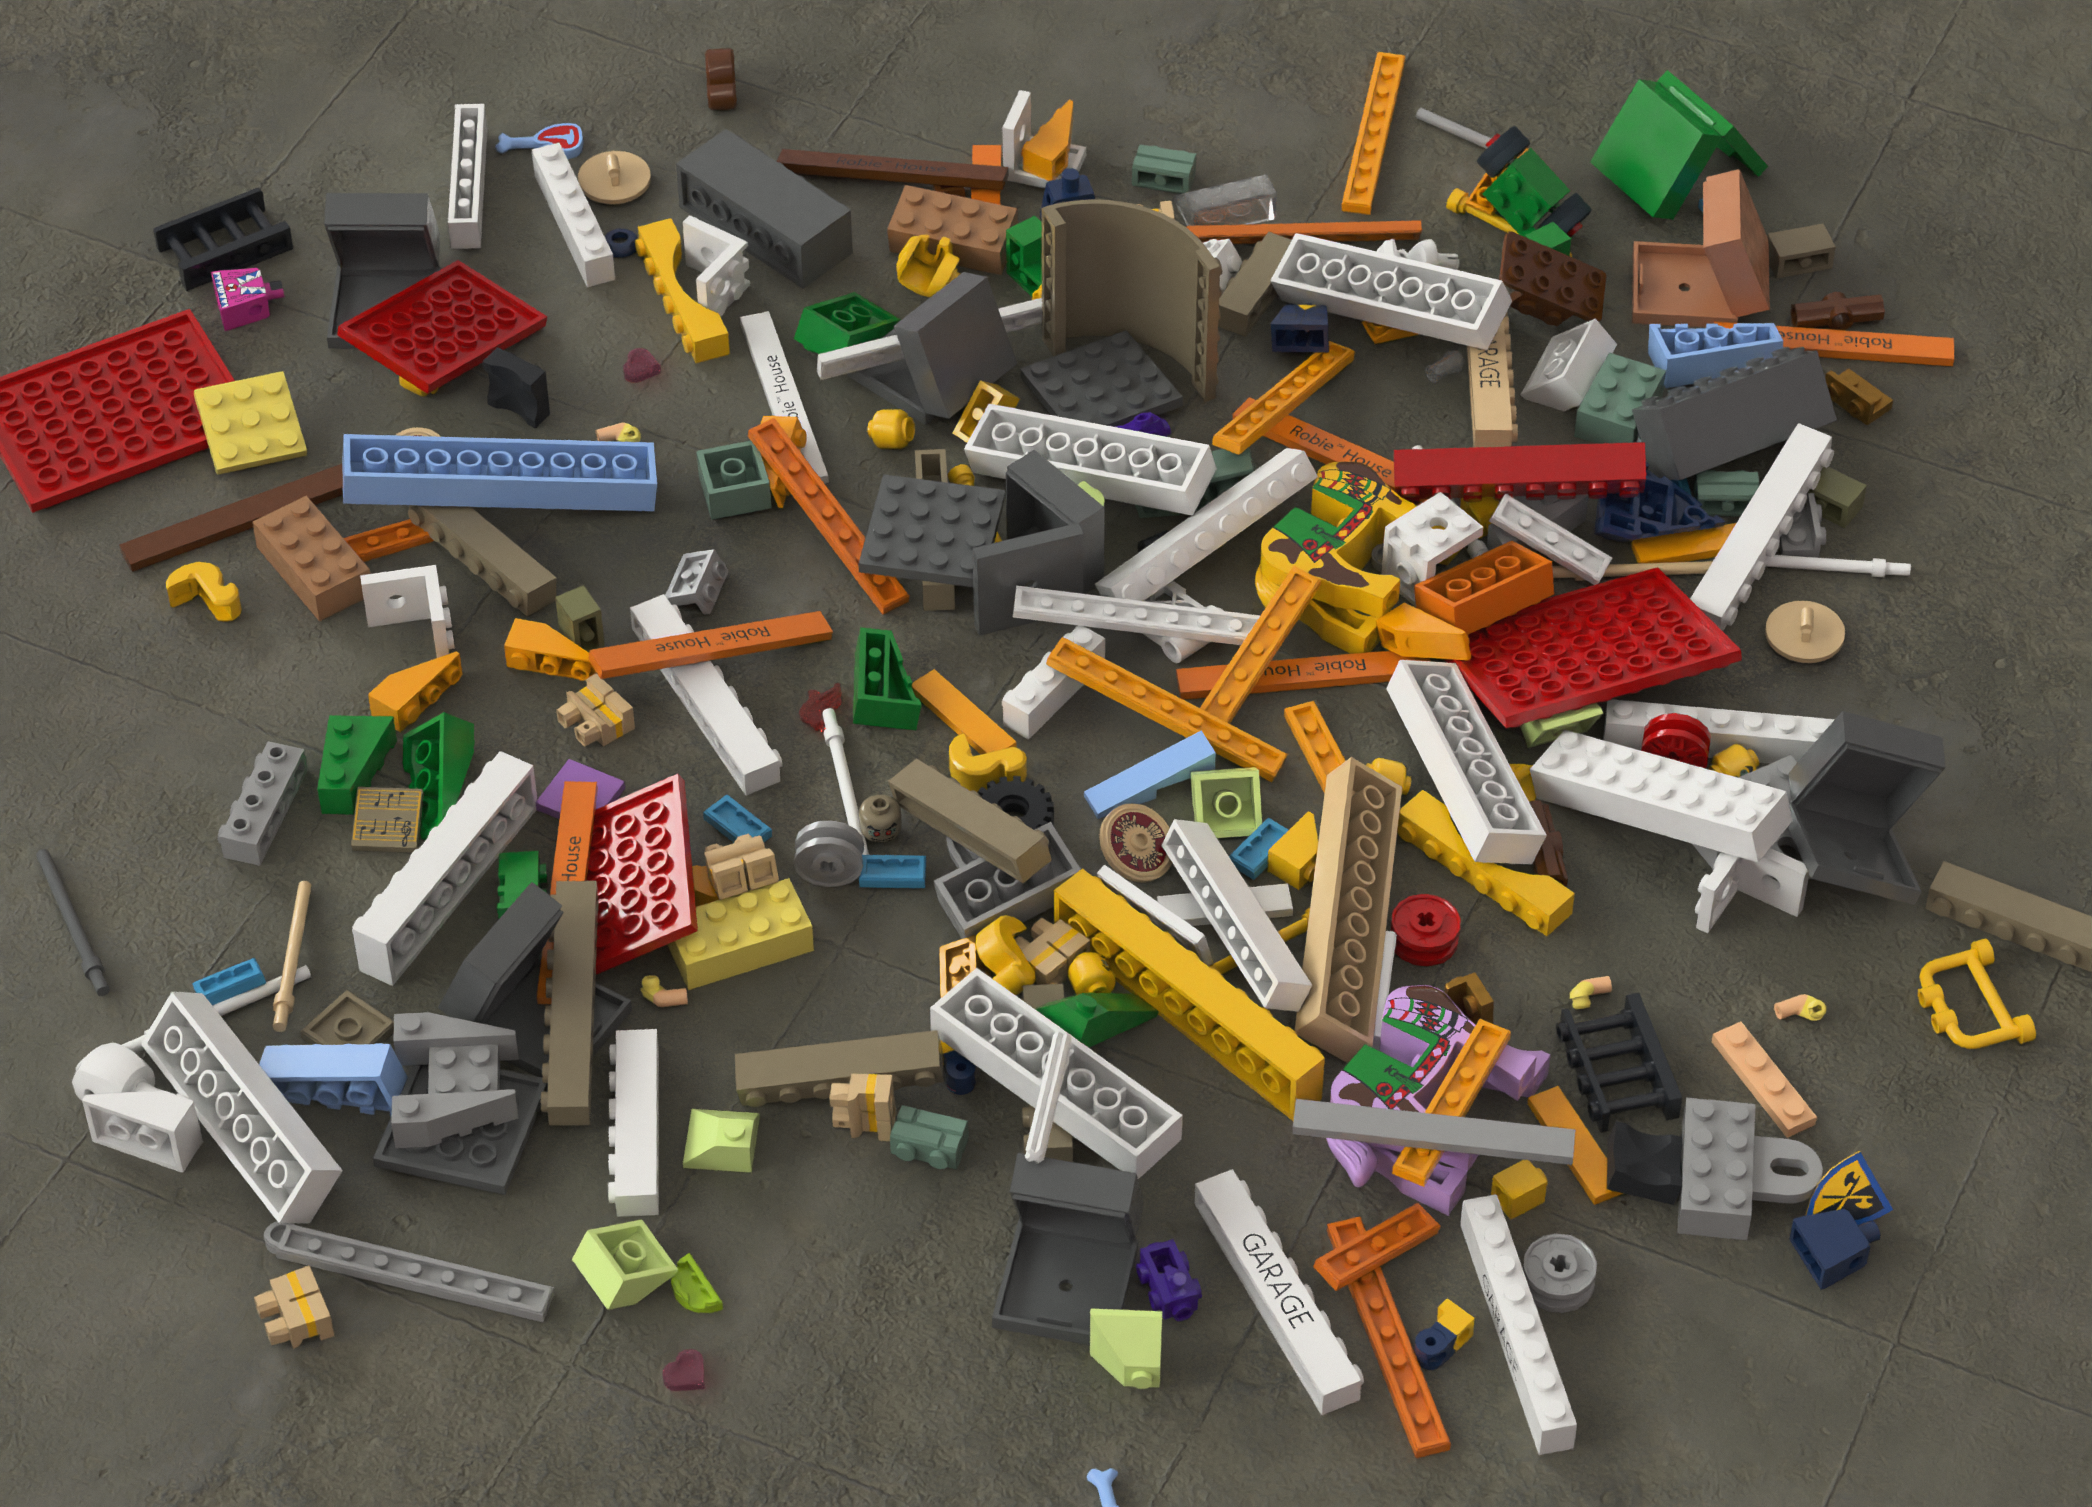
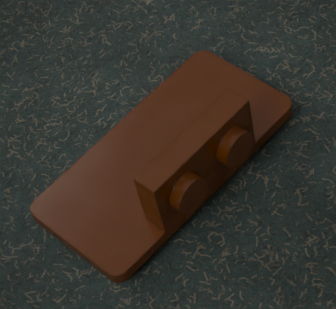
M1508 232L1504 236L1499 280L1503 281L1506 287L1515 290L1509 294L1512 299L1509 307L1556 327L1573 315L1586 321L1596 319L1600 322L1602 320L1606 274L1604 271L1517 233Z

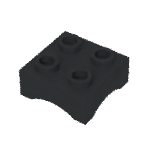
M498 347L483 360V369L486 370L489 376L488 405L496 409L513 411L523 417L528 425L534 428L538 427L550 415L546 371Z
M1616 1121L1608 1138L1607 1189L1674 1205L1682 1188V1177L1680 1174L1682 1137L1672 1134L1650 1135L1637 1131L1626 1123Z

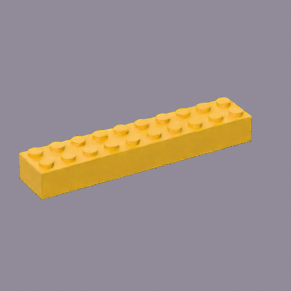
M1083 868L1054 890V924L1061 919L1090 939V952L1102 954L1108 960L1115 974L1116 982L1158 1010L1159 1016L1289 1119L1294 1120L1296 1099L1320 1101L1322 1099L1325 1057L1316 1047L1309 1046L1299 1038L1292 1028L1285 1027L1277 1021L1269 1010L1254 1003L1242 989L1231 985L1219 971L1211 969L1204 964L1193 951L1181 946L1170 933L1163 932L1154 925L1146 914L1139 913L1128 904L1124 897L1113 893L1098 877L1090 875Z

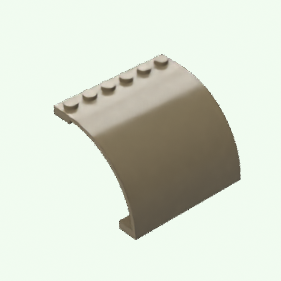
M1078 200L1041 208L1042 341L1051 354L1056 356L1066 352V338L1080 336L1109 337L1126 330L1136 342L1158 349L1186 368L1192 375L1191 383L1205 402L1215 399L1216 385L1219 383L1217 375V363H1219L1217 344L1220 341L1218 320L1221 319L1219 298L1222 296L1220 287L1222 266L1217 257L1214 258L1201 240L1188 228L1167 215L1147 207L1112 200Z

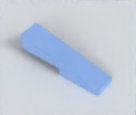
M1201 730L1084 791V797L1097 819L1103 818L1118 806L1131 803L1142 804L1156 799L1158 789L1191 778V772L1215 770L1216 752Z

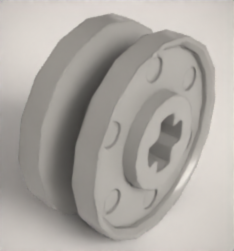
M830 820L814 822L806 825L798 832L795 839L794 867L796 873L803 880L822 887H840L852 883L860 876L863 869L862 854L864 852V842L862 835L855 828L842 822Z
M1555 1233L1542 1236L1529 1246L1524 1254L1523 1271L1536 1306L1546 1311L1564 1313L1577 1310L1589 1301L1594 1292L1597 1261L1593 1251L1584 1241L1571 1235Z

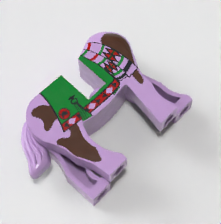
M1415 985L1401 987L1392 991L1386 999L1381 1027L1380 1051L1366 1044L1358 1051L1333 1081L1330 1103L1425 1113L1476 1025L1463 1014L1445 992L1436 987ZM1506 1045L1482 1087L1504 1092L1517 1101L1521 1096L1530 1097L1536 1093L1548 1076L1550 1054L1542 1050L1526 1051ZM1326 1138L1333 1155L1347 1171L1354 1186L1361 1187L1365 1185L1376 1171L1390 1180L1401 1193L1449 1216L1465 1193L1467 1171L1479 1156L1477 1154L1445 1151L1439 1162L1456 1168L1446 1167L1438 1163L1423 1187L1392 1174L1393 1165L1405 1146Z

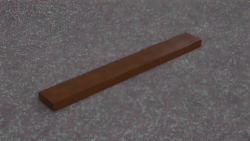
M342 464L119 544L120 551L133 572L253 528V521L306 495L314 505L343 495Z

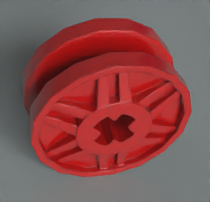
M1677 713L1662 714L1651 719L1645 726L1641 751L1706 768L1711 735L1708 728L1701 721L1689 715Z
M1419 894L1409 896L1400 901L1393 910L1390 931L1397 934L1394 952L1402 960L1419 966L1439 965L1450 959L1458 948L1461 918L1457 909L1449 901L1436 895Z

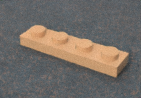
M1741 1021L1713 1034V1045L1787 1138L1816 1125L1817 1116Z

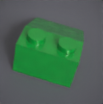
M853 292L804 307L794 339L803 344L806 350L822 354L881 339L894 329L893 326L900 322V319Z

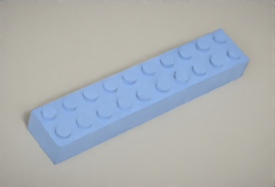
M344 434L343 504L606 511H654L657 475L654 443L359 434Z

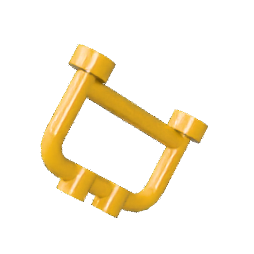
M1986 938L1972 942L1970 950L1937 958L1926 963L1921 969L1919 976L1922 986L1917 992L1919 1002L1923 1008L1932 1006L1936 1013L1931 1015L1934 1031L1937 1034L1946 1032L1952 1042L1962 1048L1978 1049L2015 1038L2021 1044L2036 1039V1030L2031 1017L2025 1014L2013 1019L2011 1018L1984 966L1994 963V952ZM1967 964L2001 1028L1975 1036L1962 1033L1958 1027L1956 1014L1952 1009L1949 1010L1944 1000L1943 990L1939 984H1935L1933 975L1937 972Z

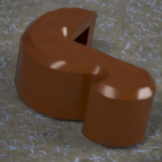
M731 48L708 49L705 52L708 107L711 110L735 109L737 98L734 51Z

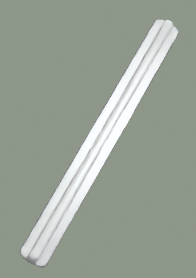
M1056 1032L1053 1035L1026 1146L1025 1158L1029 1162L1036 1161L1040 1163L1045 1158L1071 1047L1072 1037L1069 1033L1062 1034L1061 1032Z

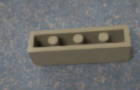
M1268 232L1262 241H1258L1255 244L1252 255L1249 259L1243 260L1239 272L1235 278L1231 277L1229 279L1226 290L1219 298L1221 319L1218 320V327L1247 337L1277 296V292L1270 281L1292 241L1291 239Z

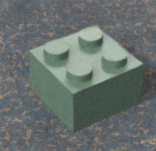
M752 441L696 451L698 475L711 520L771 508L769 479L761 453Z

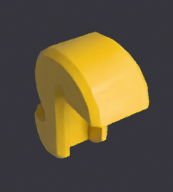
M195 562L184 565L173 571L166 581L170 607H177L192 600L194 596L200 595L217 621H233L241 613L238 588L234 583H228L225 586L220 569L211 563Z
M962 733L956 736L949 746V770L951 777L955 778L961 786L969 791L974 790L978 792L981 787L987 790V783L992 780L997 784L1001 777H1007V781H1013V776H1021V782H1024L1027 776V757L1024 751L1016 747L972 756L966 736Z
M1004 915L984 927L976 935L975 946L981 961L996 975L993 977V980L1017 996L1023 991V985L1034 984L1035 972L1014 939L1027 928L1017 918Z

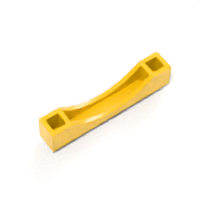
M669 218L639 226V239L635 240L638 256H644L646 272L648 276L653 275L657 294L663 295L665 311L667 314H672L676 333L682 334L685 352L691 353L695 363L729 355V335L719 313L695 302L683 291L677 282L675 275L677 267L682 260L681 237L672 219Z
M1422 790L1400 809L1397 834L1404 841L1418 847L1429 858L1435 859L1447 867L1452 874L1463 878L1473 885L1478 892L1486 894L1495 900L1504 910L1512 912L1524 920L1532 929H1537L1545 936H1548L1572 915L1575 893L1552 877L1517 872L1495 863L1474 862L1463 838L1457 832L1446 805L1426 791Z

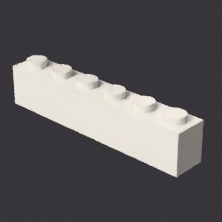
M484 104L455 105L448 215L451 249L481 248L487 145V122Z
M560 143L532 149L534 176L586 286L591 287L614 281L613 253Z
M657 1029L616 1031V1044H610V1065H616V1071L609 1072L610 1092H615V1099H609L610 1119H615V1126H609V1146L615 1147V1154H609V1175H615V1182H608L609 1203L616 1204L617 1217L659 1215V1046Z

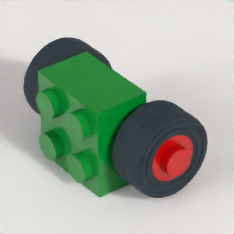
M1516 126L1509 128L1501 136L1497 133L1485 144L1487 149L1478 157L1477 163L1491 178L1496 177L1505 168L1507 169L1482 194L1518 233L1534 227L1550 212L1551 214L1539 225L1538 229L1554 222L1571 238L1583 227L1581 222L1591 213V207L1577 193L1571 195L1560 205L1559 202L1570 192V189L1532 148H1529L1522 154L1530 144L1526 136Z

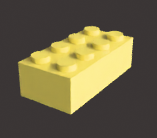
M790 878L696 907L698 931L667 944L688 990L814 951L813 927Z

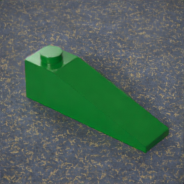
M445 712L403 735L402 764L404 771L410 773L412 781L408 787L409 789H423L424 792L420 826L421 839L427 840L432 828L437 827L446 817L449 808L454 804L456 805L474 753V724Z
M1081 993L1048 1002L1035 1008L1036 1011L1088 1048L1157 1017L1159 1012L1135 994Z

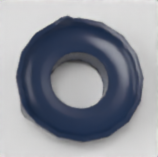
M614 229L604 236L613 253V257L622 258L637 253L635 240L638 237L631 230ZM616 238L628 239L624 243L613 242Z

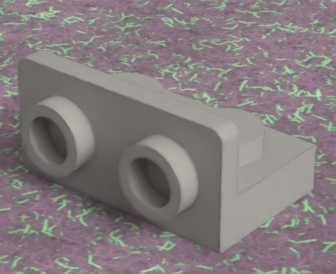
M1807 493L1806 504L1801 512H1795L1790 531L1787 535H1781L1779 539L1781 555L1819 558L1821 545L1826 544L1825 527H1820L1822 509L1820 504H1816L1814 493Z
M715 549L683 554L665 594L671 605L676 604L679 606L696 603L704 615L710 614L728 575L726 564L721 560Z

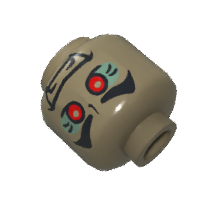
M874 795L864 800L859 810V825L862 834L868 840L879 843L888 842L896 838L902 826L899 803L893 797L887 795Z

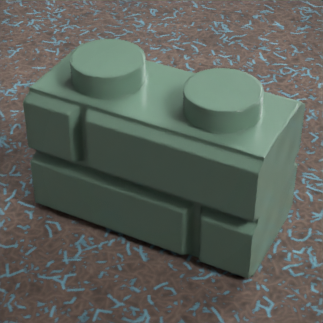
M1140 144L1132 165V186L1189 195L1196 175V154L1184 150L1177 151Z
M1706 470L1695 474L1694 498L1702 503L1701 508L1709 516L1741 517L1759 488L1758 472H1747L1745 470L1717 472L1715 470Z
M902 1105L890 1134L891 1154H895L904 1161L916 1159L928 1162L937 1169H945L946 1167L957 1169L962 1153H964L968 1143V1121Z

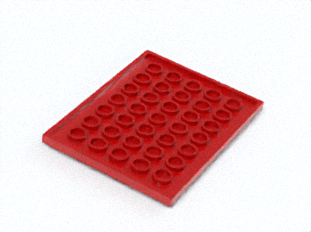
M187 309L0 377V457L30 510L34 513L209 448L194 398V390L235 380L191 309Z
M1656 567L1543 599L1540 603L1530 605L1518 611L1515 615L1507 616L1494 622L1489 627L1481 628L1469 634L1470 660L1444 659L1447 663L1457 664L1468 687L1505 728L1519 727L1524 723L1537 719H1547L1554 714L1568 710H1579L1583 706L1596 702H1606L1624 694L1638 693L1642 689L1652 686L1666 685L1673 680L1687 676H1697L1701 672L1711 669L1725 668L1732 663L1742 661L1741 649Z

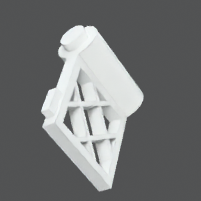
M1174 581L1168 583L1145 600L1146 602L1224 611L1213 605L1204 607L1186 595V589ZM1163 593L1172 597L1171 601H1155ZM1144 634L1160 645L1165 655L1174 663L1182 662L1210 643L1209 641Z

